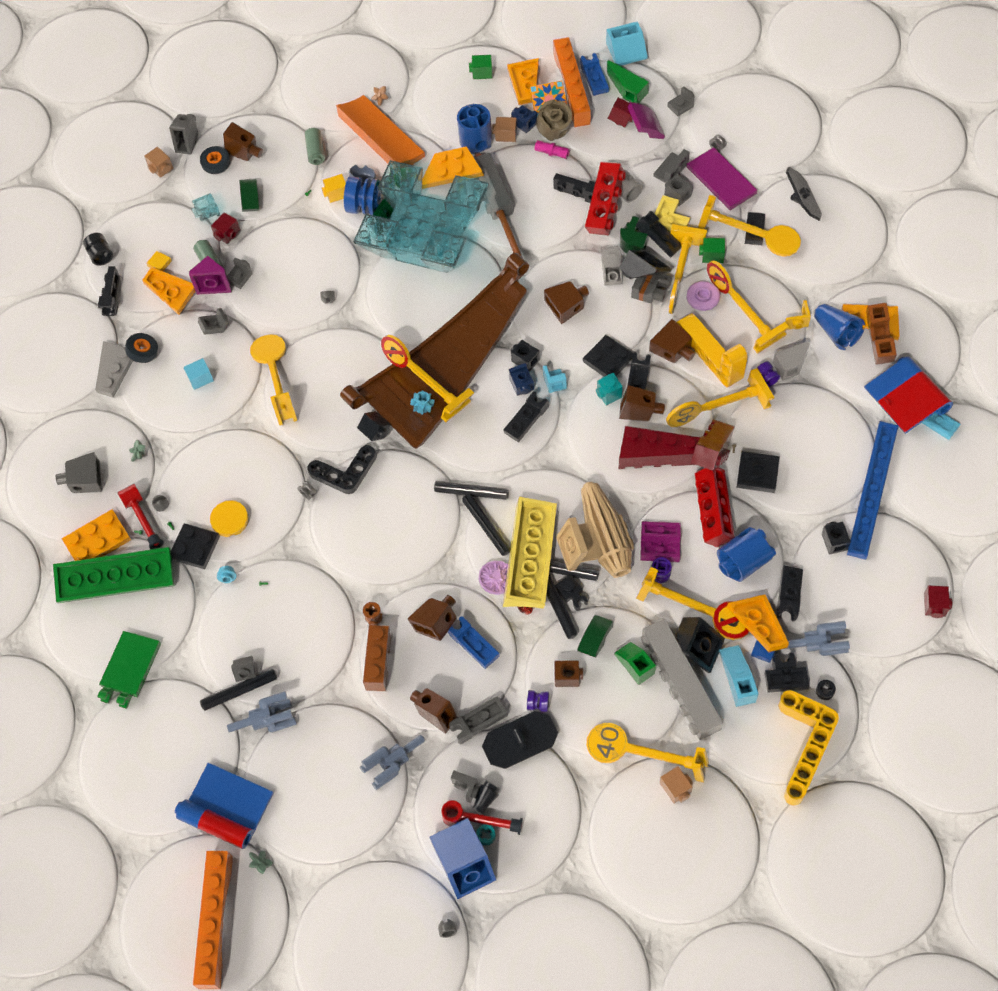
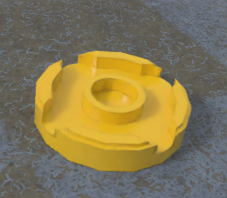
M233 500L219 503L210 514V523L213 530L223 537L240 534L246 528L249 519L245 507L240 502Z

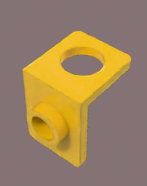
M803 300L802 316L787 317L785 319L789 329H801L809 326L811 315L807 300Z

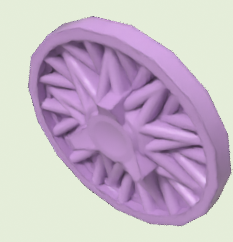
M700 281L689 287L686 299L692 308L701 311L711 310L719 303L720 292L714 284Z
M491 561L482 566L479 571L478 580L484 591L495 595L504 594L508 564L503 561Z

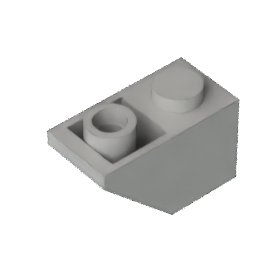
M601 247L604 286L622 284V271L619 269L621 265L620 247Z
M808 341L797 343L788 349H781L774 354L773 365L782 381L800 374L810 345Z

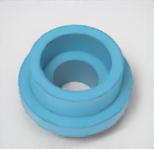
M222 566L217 572V579L222 583H230L236 579V572L231 566Z

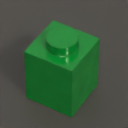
M472 55V62L469 63V73H472L473 79H492L491 55Z
M703 238V245H699V256H702V263H709L710 261L724 263L725 238Z

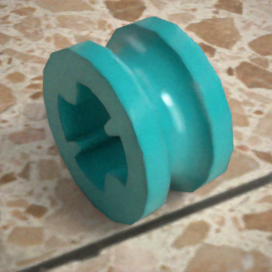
M485 824L477 829L476 835L482 845L489 846L493 844L496 835L492 826ZM485 831L487 833L490 831L491 838L482 839V832Z

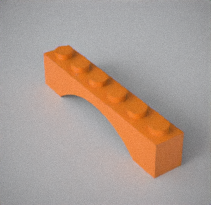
M569 37L553 40V55L564 81L569 107L572 111L574 127L590 125L591 110Z
M206 851L193 986L198 989H221L223 917L233 863V856L228 851Z

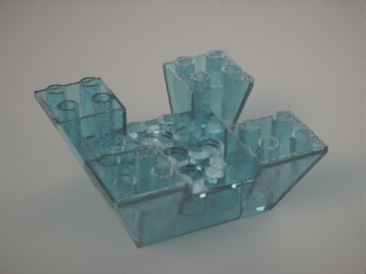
M390 160L378 185V189L394 211L390 219L365 214L353 241L354 244L383 258L448 273L455 268L466 242V237H462L463 232L477 214L489 183L455 175L445 200L421 195L422 167Z

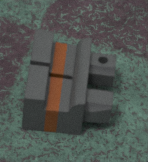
M663 273L636 278L632 286L631 298L652 304L653 300L663 302L666 290L659 287L669 288L672 277Z

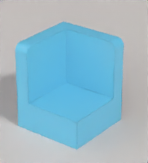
M203 358L184 366V370L194 390L214 381Z
M547 365L543 366V377L549 393L567 389L565 373H562L560 369L548 372Z

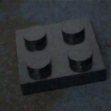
M605 335L583 357V363L603 377L611 373L617 376L631 362L633 353L608 335Z
M741 451L736 488L775 493L780 456Z
M183 523L171 549L172 560L205 570L220 538L219 533Z

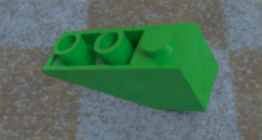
M607 61V74L623 99L639 104L648 94L649 82L618 64Z

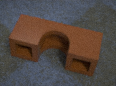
M887 303L868 305L866 317L875 364L894 362L897 353L894 338L890 336V317Z
M369 625L363 684L366 691H386L388 676L387 653L390 654L391 645L389 626Z

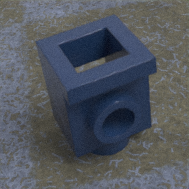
M521 105L519 108L515 107L512 110L511 118H516L517 128L527 134L536 126L537 112H532Z
M526 363L508 369L509 379L517 396L528 394L534 390V382Z

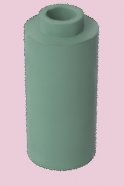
M309 128L304 133L308 162L313 165H319L325 160L321 131L318 128Z
M199 240L196 242L193 250L200 262L209 256L224 268L209 241Z

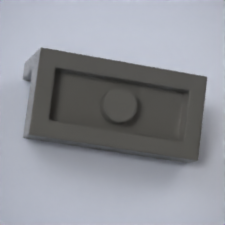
M685 149L679 155L671 152L653 173V176L666 183L668 179L673 178L677 174L679 175L689 162L690 152Z

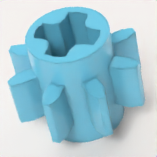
M422 390L419 393H414L410 405L414 406V412L417 411L423 415L427 411L431 412L434 400L431 399V393L428 394Z

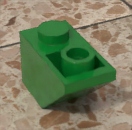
M629 642L614 653L638 685L655 674L656 665L643 649L632 642Z

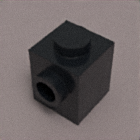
M377 411L364 413L357 429L371 441L382 440L387 436L391 424Z

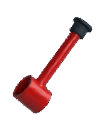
M132 484L118 491L117 493L125 508H133L148 536L149 548L151 550L160 548L164 541L159 538L158 534L154 533L142 511L139 502L143 498L136 485Z
M454 800L444 803L441 809L443 822L449 827L468 818L470 822L508 828L512 832H517L518 835L521 832L523 818H520V820L513 818L507 820L464 812L461 804ZM450 810H456L458 815L451 818L447 816V813Z

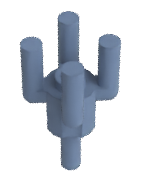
M838 621L819 624L816 631L804 632L805 638L788 640V648L806 646L807 652L819 651L822 656L849 653V641L831 643L830 635L845 633L846 622Z
M286 691L260 699V707L250 710L249 718L228 724L227 729L230 733L252 725L254 731L267 727L269 732H276L297 725L295 717L292 716L291 710L276 714V711L292 706L290 698L288 699Z
M419 735L403 747L398 745V743L389 750L386 746H383L362 760L360 769L363 773H366L377 764H380L384 771L373 778L374 782L372 783L374 789L378 790L398 775L400 766L409 761L407 754L424 743L425 739L422 735Z

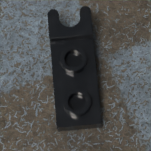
M558 173L555 174L553 178L555 190L584 198L585 202L591 203L596 182L589 181L587 183Z
M649 211L645 217L643 216L638 221L636 227L642 233L648 234L671 258L682 248L681 243L658 221L659 218L652 211Z
M108 266V271L104 275L105 286L102 288V296H99L98 308H102L103 316H115L117 313L116 295L120 275L115 266Z
M633 353L627 385L646 390L651 363L650 354L646 355L645 360L640 361L637 358V353Z
M535 391L530 394L525 404L503 429L506 435L518 443L549 407V401L546 398L541 402H537V393Z
M783 565L776 617L778 619L781 618L784 611H787L791 615V621L797 620L800 611L803 569Z

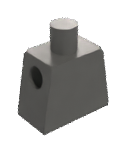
M178 114L169 127L175 153L191 154L198 136L195 122L196 117L193 114Z
M95 452L66 461L65 473L55 475L57 485L67 484L72 493L102 492L100 461Z

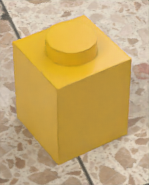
M342 174L323 179L324 187H321L324 197H328L330 203L344 199L346 182Z

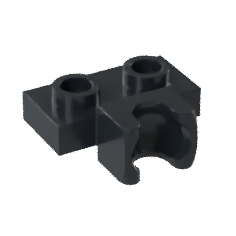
M789 653L787 662H782L778 654L773 655V670H765L764 673L768 693L809 689L806 667L796 668L794 653Z

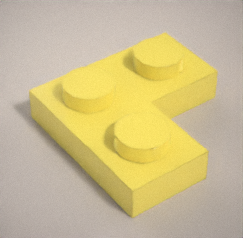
M663 195L655 211V215L659 218L658 221L668 231H671L672 224L688 227L690 218L675 214L679 200Z

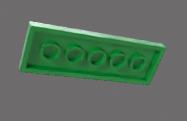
M170 547L53 564L56 603L175 586Z

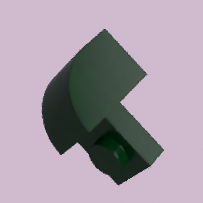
M632 216L631 221L627 222L625 229H620V247L626 254L629 250H646L648 234L637 232L636 224L639 221V217Z

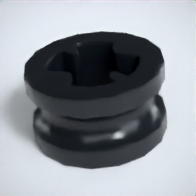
M822 680L816 687V695L822 700H830L836 691L834 683L830 680ZM827 686L828 690L830 689L831 691L828 694H824V690L821 691L820 689Z

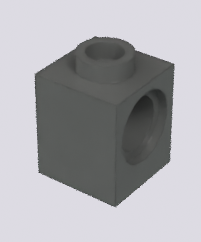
M677 174L666 181L664 195L678 199V206H680L691 197L692 185Z

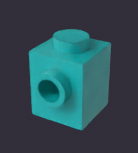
M614 373L597 380V396L602 399L606 406L622 398L623 386Z

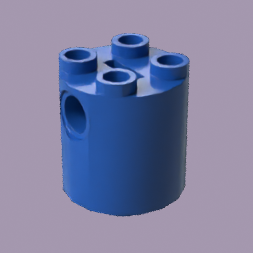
M469 104L462 107L457 114L458 135L461 147L467 146L471 154L489 149L492 146L490 111L480 104Z
M749 527L717 550L718 566L725 576L742 582L772 560L773 556L776 555V551L766 541L767 537L764 531L760 528L756 530Z

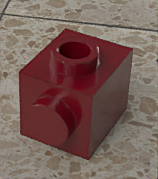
M618 97L607 119L615 122L617 125L626 127L627 123H631L633 120L628 109L630 103Z
M225 212L211 225L214 238L226 244L234 239L240 231L237 219Z
M928 585L924 592L925 615L933 618L945 617L953 605L952 598H949V586Z

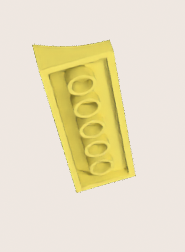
M519 497L515 510L503 607L518 606L544 609L557 503Z

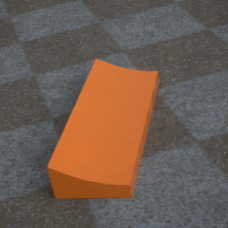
M364 95L353 101L336 105L338 116L393 169L412 166L425 157V152Z

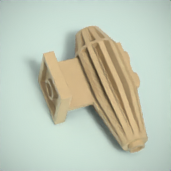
M587 482L581 489L585 523L578 524L576 517L568 518L556 536L568 571H574L581 562L598 559V562L612 577L619 578L631 572L632 551L634 550V543L628 534L627 524L623 520L622 515H618L599 484Z

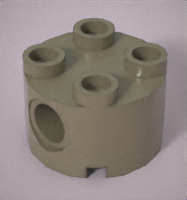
M549 100L545 102L540 108L536 121L539 133L549 141L564 137L572 120V111L563 101Z

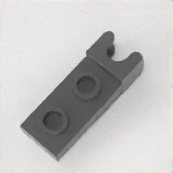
M497 696L466 715L451 721L449 728L452 732L458 729L462 730L457 735L459 744H463L471 739L472 736L507 717L508 712Z

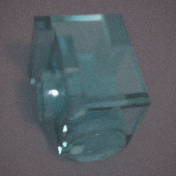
M211 193L192 200L194 208L191 210L195 218L199 217L200 221L215 215L217 217L220 216L218 206Z

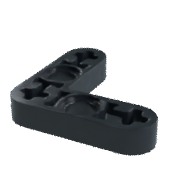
M365 445L361 447L345 472L318 460L311 461L307 466V470L312 479L345 494H352L358 489L375 462L376 452L372 446ZM370 452L371 456L368 455L365 458L364 454H368ZM357 466L363 467V471L360 473H354L353 469ZM319 467L320 471L316 470L313 472V468L317 469ZM330 474L337 475L334 481L327 479ZM350 482L352 483V486H350V485H348L347 487L345 486V483H346V484H349Z

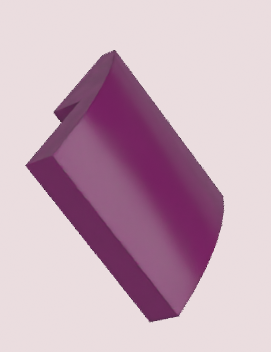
M630 102L628 109L637 131L648 133L649 138L664 139L665 135L655 112L645 105Z
M642 521L640 561H654L657 558L663 557L670 562H680L681 523Z

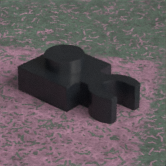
M571 574L555 585L558 593L566 603L570 600L573 601V607L576 611L580 610L577 602L582 601L585 605H588L587 597L580 595L583 589Z

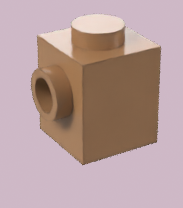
M496 117V123L492 124V134H495V140L499 142H516V118Z
M158 146L144 155L150 172L152 174L156 173L160 178L174 169L170 158Z
M679 766L660 777V785L674 804L678 801L682 803L690 798L693 782L687 773L683 774Z

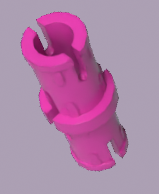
M537 140L534 147L535 151L546 153L551 157L558 156L567 159L570 153L569 148Z

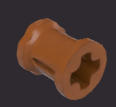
M368 602L364 605L363 614L366 622L369 625H378L383 619L379 604Z

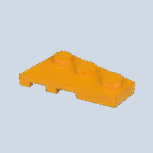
M539 58L507 64V70L518 105L532 103L529 87L537 85Z
M153 267L150 268L142 279L144 285L178 315H180L195 293L191 282Z

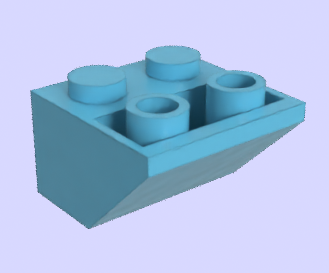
M638 21L606 29V45L614 63L621 66L647 59L644 36Z

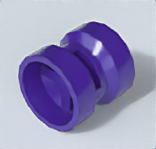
M769 361L757 367L768 387L773 386L780 379V375L777 371L773 370V366Z
M663 557L655 559L652 563V567L658 570L655 581L665 583L671 576V563Z
M528 690L527 710L539 709L542 712H548L549 692L542 691L541 693H536L535 690Z

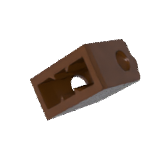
M231 122L224 131V148L229 155L244 161H249L252 156L261 157L263 149L256 146V137L234 122Z
M569 281L545 289L544 301L558 321L563 324L584 308L583 298L589 295V291L585 285L576 289L573 283Z
M673 319L650 340L649 351L672 363H676L681 357L691 361L695 356V352L690 349L691 336Z
M627 385L620 403L619 419L650 421L653 413L663 415L665 403L655 402V392Z
M447 595L442 601L430 598L407 619L415 632L441 641L456 620V615L452 610L456 601L450 595Z
M428 688L422 693L415 690L410 696V700L414 702L418 713L445 734L450 729L449 723L458 718L451 702Z

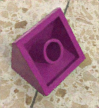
M209 256L205 257L189 271V276L197 295L232 293L225 269Z

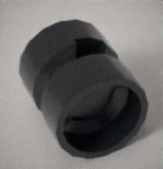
M92 233L85 237L83 245L94 265L102 266L112 260L113 253L103 234Z

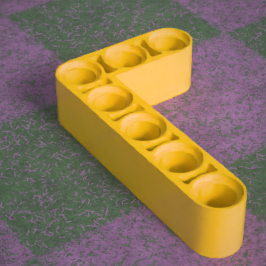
M693 313L677 321L691 336L692 349L725 387H730L744 378L748 355L741 344H737L725 351Z
M787 690L781 695L778 704L779 710L783 714L813 727V731L784 793L785 801L795 806L803 801L838 723L839 716L835 710L795 691ZM784 700H791L794 705L789 706L785 704ZM808 708L812 710L813 714L808 715L803 709ZM823 718H830L833 723L827 724ZM820 735L825 741L819 742L815 739V736ZM806 754H814L816 760H810ZM803 771L807 773L808 778H801L798 772ZM790 790H797L800 796L793 797L790 794Z

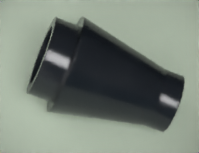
M485 781L480 786L472 808L483 814L499 796L498 792L500 789Z

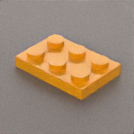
M113 509L61 538L74 561L104 557L131 541Z

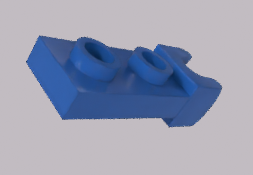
M593 53L592 60H586L584 56H581L580 66L583 74H585L592 95L595 96L609 92V86L600 67L597 54Z
M460 616L461 628L454 629L451 626L448 634L486 669L500 657V654L471 627V624L464 617Z

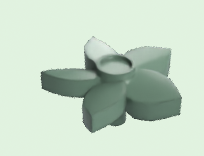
M136 440L134 447L129 449L130 453H133L132 462L136 458L142 459V455L145 453V445H142L139 440Z
M265 851L260 852L258 856L253 852L249 853L250 858L253 860L249 867L257 868L261 874L273 864L270 859L265 858Z

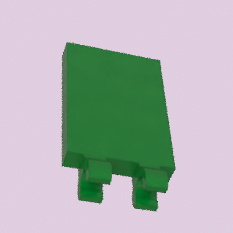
M123 631L99 683L102 687L97 696L101 699L100 701L109 703L113 692H120L121 694L117 697L116 703L119 704V707L127 709L132 696L138 698L161 646V642Z

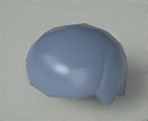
M354 165L349 170V177H361L363 185L367 178L371 180L376 179L375 171L368 168L367 165L363 168Z

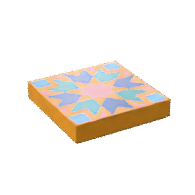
M562 81L529 87L533 109L537 112V117L541 106L549 100L563 101L567 104Z

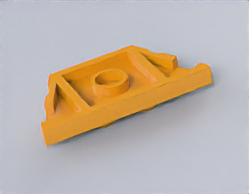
M467 146L435 153L420 182V186L422 189L481 177L484 176V173Z

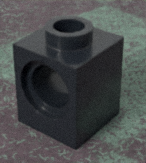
M524 340L515 344L511 349V362L516 365L526 363L529 372L540 361L539 350Z
M833 521L824 526L821 535L828 554L847 551L851 541L844 522L837 523ZM835 534L839 536V538L832 537V535Z

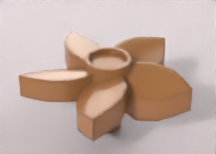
M382 86L380 89L374 87L375 95L372 96L371 100H377L378 105L381 106L383 99L387 100L389 98L385 94L386 86Z

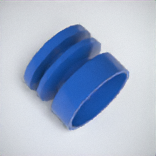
M348 177L344 190L345 212L359 214L362 207L364 215L370 214L372 216L381 203V184L379 179L371 180L367 178L363 185L361 177Z

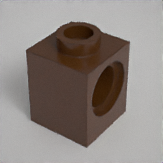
M554 661L555 687H579V680H583V668H579V661ZM566 671H572L574 675L571 677H567L564 675V673Z

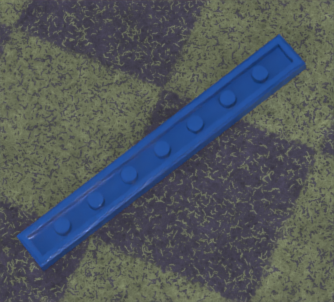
M879 422L850 539L851 543L847 551L849 556L867 559L898 425Z

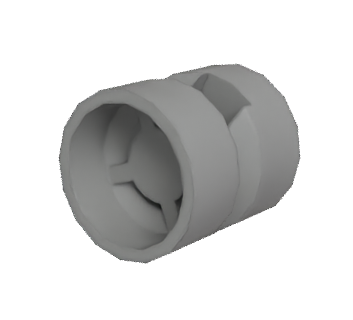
M625 170L626 177L622 181L621 197L629 203L641 194L643 186Z

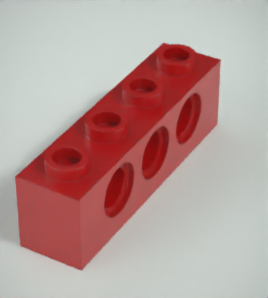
M600 162L585 223V228L589 234L609 236L610 230L614 227L613 218L618 210L617 201L618 197L622 194V181L626 177V172L620 163Z
M719 467L714 470L704 468L695 473L704 543L719 547L735 537L725 470Z

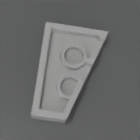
M103 341L95 388L97 393L114 398L133 362L126 355L125 347Z

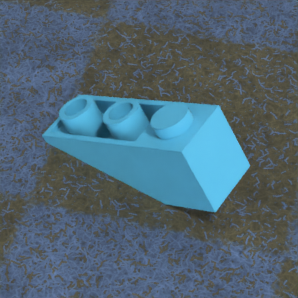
M739 645L719 649L735 706L739 707L756 703L758 698L756 684Z

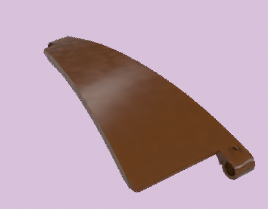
M517 253L511 254L506 260L504 269L447 323L409 352L410 359L456 397L462 394L472 382L524 299L527 289L518 280L528 271V262ZM394 364L379 372L358 387L348 385L340 393V397L354 410L369 403L415 449L422 446L443 421L441 416L444 407L448 405L444 398L411 371L408 366L400 368ZM422 390L428 394L431 393V399L434 400L431 412L427 411L423 415L417 411L414 412V406L410 405L414 393H419Z

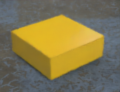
M156 251L146 264L149 268L153 267L164 271L172 260L170 257Z

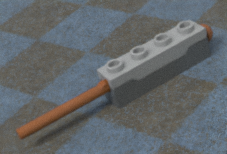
M477 153L473 157L483 171L484 176L477 177L474 181L476 188L481 190V200L486 202L487 214H491L493 220L500 219L513 253H517L522 257L506 216L513 214L512 202L490 153Z

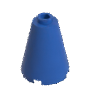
M828 304L819 305L815 309V319L838 349L846 350L845 347L848 345L852 347L861 338L864 332L862 326L865 325V322L860 317Z

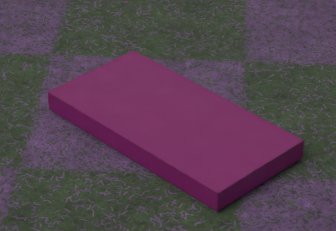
M714 147L687 163V168L729 210L734 209L757 194V189Z

